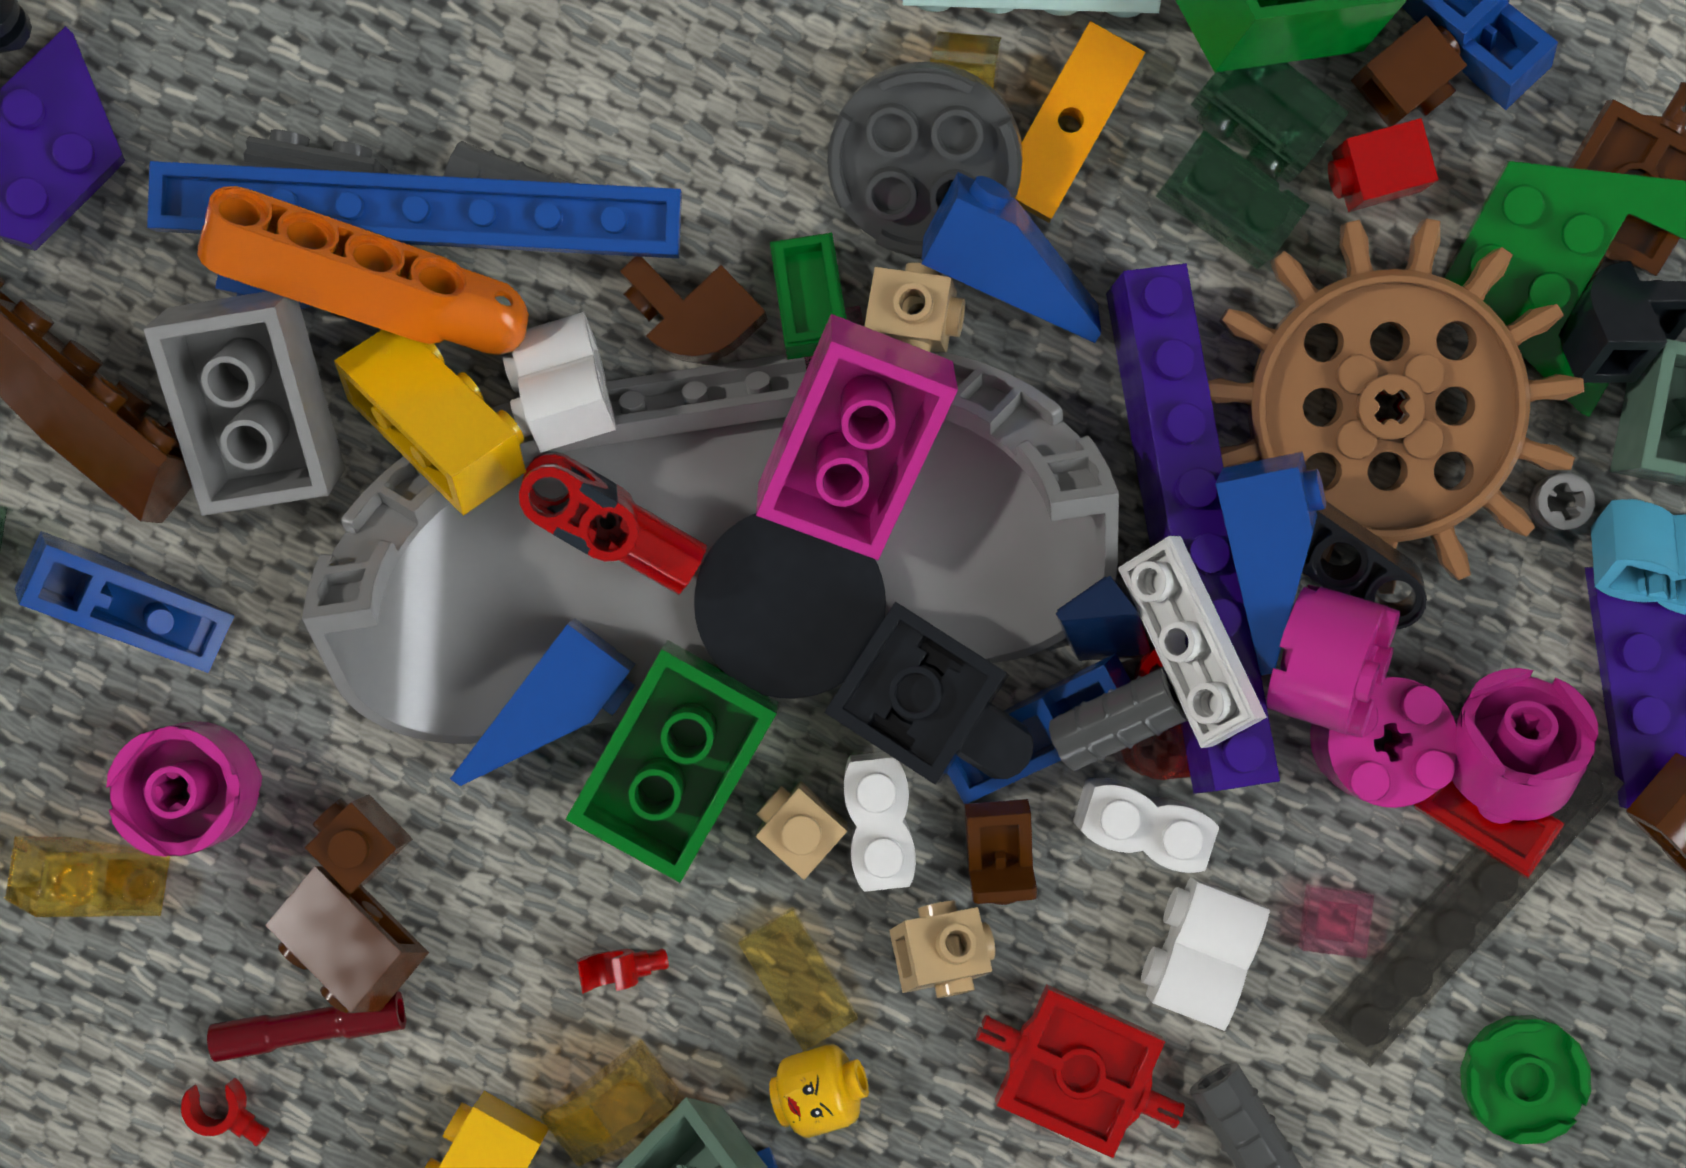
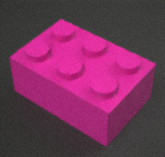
M831 314L758 482L756 516L879 560L958 391L953 361Z

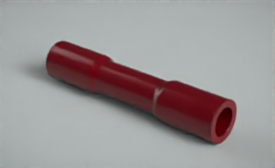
M397 991L383 1009L377 1012L344 1013L330 1006L278 1016L260 1015L214 1023L209 1026L207 1032L208 1051L214 1062L266 1054L273 1052L277 1048L339 1037L352 1039L403 1030L406 1027L403 996L400 991Z

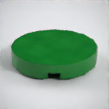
M1534 1015L1506 1016L1485 1026L1469 1043L1460 1067L1461 1092L1471 1114L1493 1134L1517 1144L1545 1143L1567 1133L1577 1122L1574 1117L1580 1112L1582 1104L1584 1106L1587 1105L1591 1094V1069L1581 1045L1557 1024Z

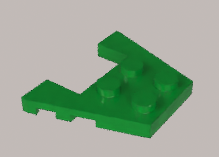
M1507 161L1450 263L1444 278L1463 286L1470 277L1477 262L1492 250L1503 247L1513 254L1504 276L1491 287L1483 301L1492 308L1506 326L1517 320L1529 309L1558 304L1564 316L1547 332L1530 337L1523 341L1518 348L1522 356L1542 376L1548 377L1561 374L1574 377L1561 345L1559 333L1628 214L1686 240V181ZM1584 383V392L1569 397L1567 400L1581 414L1590 417L1609 383Z

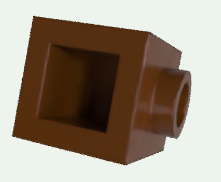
M1426 15L1367 63L1351 79V82L1387 126L1390 127L1397 124L1416 107L1425 117L1456 92V89L1449 80L1463 70L1467 64L1460 57V47L1454 36L1444 27L1435 26Z
M368 794L352 801L349 805L342 798L332 804L313 823V826L320 833L304 848L351 894L375 877L413 839Z

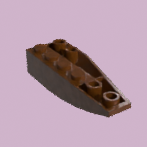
M0 276V289H1L6 282H5V280ZM0 291V397L44 442L140 522L163 523L192 488L173 423L169 421L165 426L160 424L146 413L152 404L144 395L121 380L114 385L97 372L103 363L87 348L74 340H70L65 345L48 330L53 326L54 321L43 311L24 299H21L16 304Z

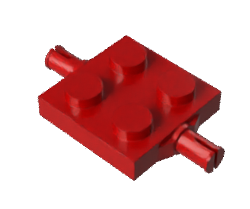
M1047 984L1032 1017L1022 1025L1020 1030L997 1021L989 1015L984 1016L981 1022L983 1028L979 1026L976 1040L1009 1053L1008 1071L995 1097L996 1106L1111 1158H1114L1126 1129L1139 1118L1141 1113L1165 1123L1173 1129L1179 1125L1180 1121L1176 1115L1179 1117L1183 1116L1185 1104L1151 1090L1153 1069L1165 1044V1040L1161 1035Z

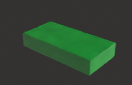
M832 232L770 242L787 360L813 356L831 314L846 319Z

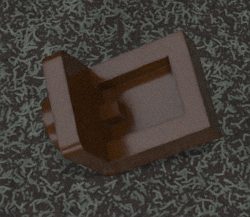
M1028 799L965 804L967 864L973 902L976 904L993 903L1007 905L1016 901L1036 899L1037 884L1033 870L1032 823Z

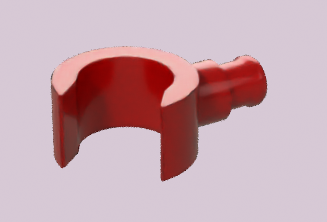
M662 948L658 951L647 953L646 950L634 952L632 949H619L595 953L578 959L577 966L582 994L599 986L615 983L616 991L624 990L639 983L638 978L649 976L652 971L668 969L669 961L666 950Z
M233 1078L225 1085L229 1110L226 1118L223 1119L211 1118L203 1112L196 1084L185 1092L181 1102V1114L186 1125L199 1135L216 1136L229 1130L239 1138L245 1137L257 1147L270 1131L268 1127L255 1120L256 1116L245 1109L247 1104L246 1092L243 1085L236 1078Z

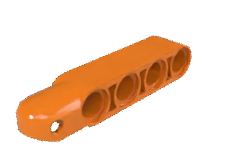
M225 186L215 190L209 198L197 255L201 263L216 274L422 343L433 344L446 340L485 354L502 355L514 351L525 338L529 318L527 307L519 293L507 283L461 268L457 263L440 255L247 188ZM504 296L510 301L511 305H503L495 297Z

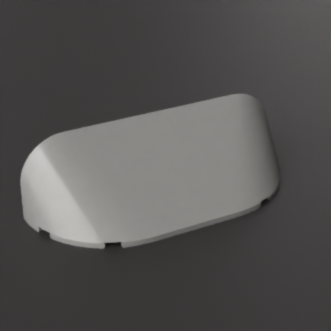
M938 352L937 355L953 361L958 391L879 560H876L885 587V617L896 601L991 663L1016 660L1040 652L1066 638L1055 614L1057 609L1105 576H1111L1115 581L1118 568L1119 492L1110 468L1096 444L1088 435L1080 438L1063 421L1062 408L1055 401L1035 387L1005 371L962 356ZM786 354L607 381L606 387L614 414L616 430L541 453L533 435L524 437V442L520 444L525 469L534 457L543 453L558 452L567 455L623 487L631 494L635 504L706 544L707 550L697 571L680 595L618 560L604 562L592 558L534 524L524 515L519 504V490L523 481V475L463 516L403 456L367 487L344 514L342 525L346 532L333 550L332 555L321 554L319 556L306 592L302 620L341 696L358 713L381 727L398 734L440 743H477L558 635L574 618L635 663V666L625 677L635 684V687L612 716L604 709H601L593 721L585 726L622 720L667 640L719 668L707 652L696 624L694 593L698 574L705 557L716 541L733 525L756 513L758 482L813 356L787 360ZM510 402L491 408L495 412L502 409L514 419ZM544 477L533 484L541 496L549 499L563 496L568 491L564 483L553 477ZM607 514L606 518L601 517L600 524L603 528L608 529L610 524L615 526L616 519L612 514Z

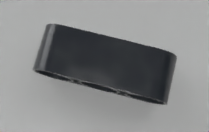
M1326 501V509L1316 511L1317 518L1302 572L1324 588L1399 610L1400 617L1396 629L1412 626L1422 617L1427 601L1424 581L1419 567L1407 556ZM1337 542L1348 543L1359 551L1357 557L1351 563L1343 566L1327 562L1322 557V554L1328 546ZM1392 580L1403 581L1413 588L1410 595L1399 602L1384 601L1376 593L1379 587Z

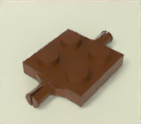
M1681 82L1679 84L1678 90L1662 116L1643 115L1614 99L1607 100L1567 167L1686 181V83ZM1628 214L1585 287L1584 292L1605 259L1631 261L1635 268L1648 275L1657 276L1680 238Z

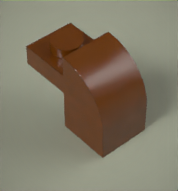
M635 256L620 270L624 278L631 285L623 293L631 304L649 322L658 314L663 318L646 337L661 352L677 360L704 363L725 357L741 346L768 320L766 311L722 265L715 269L684 300L643 257Z

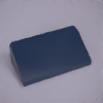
M1105 576L1057 609L1055 613L1068 643L1079 661L1105 659L1115 653L1118 657L1144 655L1151 652L1137 610L1111 576Z

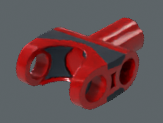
M558 452L543 453L534 457L526 467L519 490V504L524 515L534 524L592 558L604 562L618 560L677 595H680L689 584L707 550L706 544L635 504L631 494L623 487L567 455ZM544 477H553L564 483L568 491L563 496L549 499L541 496L533 484ZM607 514H612L616 519L615 526L610 524L608 529L603 528L600 524L601 517L606 518Z

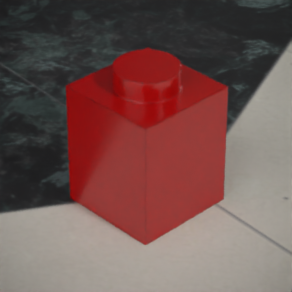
M1422 118L1347 138L1332 151L1333 161L1328 163V178L1331 189L1336 198L1344 197L1348 213L1421 193L1439 180Z

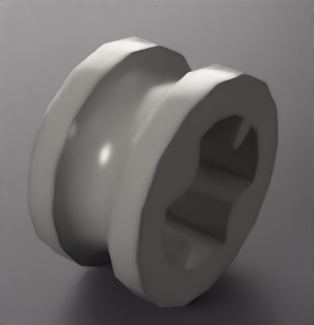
M1572 473L1549 475L1540 479L1532 488L1528 498L1529 511L1533 519L1546 529L1552 531L1575 529L1584 525L1592 516L1595 507L1594 492L1590 484L1581 476ZM1556 485L1559 486L1562 493H1573L1575 498V506L1566 508L1570 513V516L1566 519L1561 511H1550L1548 507V498L1557 496L1552 490Z

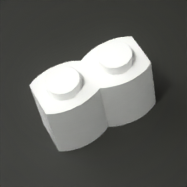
M584 312L527 329L521 344L512 351V354L503 356L504 367L510 385L515 393H520L519 398L510 401L514 420L524 437L533 435L540 453L616 430L602 360L595 337Z
M886 752L850 755L844 772V797L848 813L854 822L851 833V862L857 882L864 892L910 887L915 873L916 854L909 826L904 819L908 808L909 790L902 763Z
M1110 778L1086 779L1073 818V823L1090 840L1104 848L1125 853L1143 851L1161 866L1185 873H1196L1206 870L1219 830V826L1211 818L1183 801L1168 797L1147 798L1132 786Z
M1192 877L1189 878L1185 890L1175 887L1170 895L1163 917V922L1171 925L1168 937L1162 949L1154 946L1150 950L1142 970L1141 983L1148 985L1146 992L1148 999L1153 1004L1225 1031L1239 1001L1247 970L1260 945L1270 910L1262 904Z

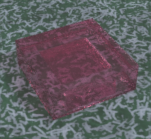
M1306 884L1298 947L1303 951L1366 959L1374 895L1363 891Z

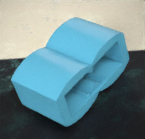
M1638 499L1611 500L1591 526L1595 587L1601 592L1618 599L1633 602H1658L1671 611L1686 615V514L1672 515L1669 511L1658 505Z

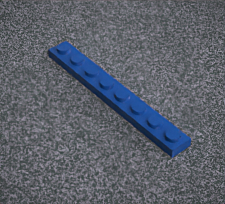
M150 161L147 228L156 232L201 234L202 227L205 224L209 198L212 193L225 186H238L408 245L679 259L682 209L681 189Z

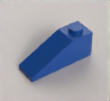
M957 172L923 236L922 265L1096 343L1101 334L1098 303L1019 202L1011 197L1010 192L1002 184L991 178L977 176L974 180Z
M1303 451L1222 468L1216 481V488L1261 675L1272 674L1273 668L1276 669L1281 650L1279 646L1292 611L1317 518L1316 511L1326 509L1325 493L1320 472L1318 469L1307 471Z
M43 531L40 532L14 588L18 603L21 606L209 673L234 619V614L106 555Z
M574 618L558 635L450 779L459 786H462L591 723L601 709H604L613 716L635 687V684L625 678L635 666V663Z

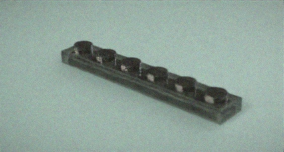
M1593 756L1568 802L1560 810L1551 814L1565 823L1564 827L1529 879L1524 878L1473 846L1318 1021L1365 1064L1371 1067L1624 783Z

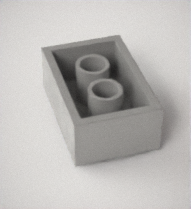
M265 291L169 307L143 328L201 516L329 496L344 473L345 465L298 301Z

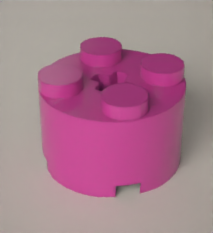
M1308 584V588L1304 587L1294 604L1279 647L1284 648L1280 670L1273 668L1267 694V709L1346 735L1351 734L1362 737L1373 707L1374 700L1370 699L1375 683L1383 684L1394 649L1390 645L1397 628L1400 611L1335 590Z
M1509 668L1495 671L1483 677L1475 684L1462 706L1455 722L1457 727L1455 741L1457 758L1452 781L1458 790L1478 807L1481 815L1491 822L1505 824L1512 820H1535L1547 817L1560 810L1572 796L1593 758L1598 737L1596 715L1587 700L1575 688L1556 677L1553 683H1549L1542 679L1531 677L1534 670Z
M1386 675L1382 685L1375 683L1370 699L1374 700L1373 707L1362 737L1351 734L1346 735L1311 724V749L1320 771L1343 792L1370 804L1390 808L1416 804L1430 797L1438 789L1445 787L1452 780L1455 773L1457 727L1453 715L1446 703L1441 699V696L1434 689L1414 680ZM1384 729L1391 730L1392 740L1385 743L1384 751L1376 749L1374 747V739L1383 737Z
M191 721L160 727L133 738L114 758L108 771L106 788L110 787L112 809H109L110 817L119 834L129 844L144 853L163 857L194 854L231 838L244 827L255 810L262 784V775L246 744L237 735L222 726L209 722ZM181 777L188 783L187 792L190 794L189 799H184L181 795L186 786L180 779Z

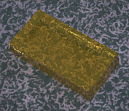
M794 907L739 939L738 944L803 1052L858 1019L857 1012Z

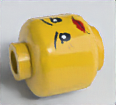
M827 1044L782 1059L777 1070V1076L770 1080L769 1092L772 1107L779 1123L785 1128L791 1126L795 1133L804 1138H810L845 1128L855 1123L859 1118L861 1099L869 1095V1086L861 1062L858 1059L850 1061L840 1047L835 1044Z

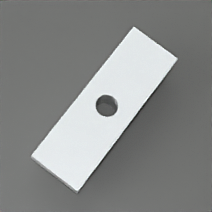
M1168 536L1118 567L1200 747H1213L1267 718L1182 537ZM1186 635H1187V637H1188V642H1189V643H1188V648H1187L1186 645H1185V636H1186Z

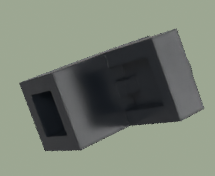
M1631 261L1614 263L1602 269L1580 297L1560 332L1561 345L1574 377L1583 378L1584 383H1635L1668 342L1667 339L1676 340L1686 328V281H1640Z

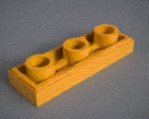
M1092 21L1087 25L1021 142L1023 162L1020 184L1015 199L1023 209L1048 223L1053 218L1146 53ZM1066 115L1074 117L1079 123V130L1073 133L1065 132L1059 126L1058 119Z

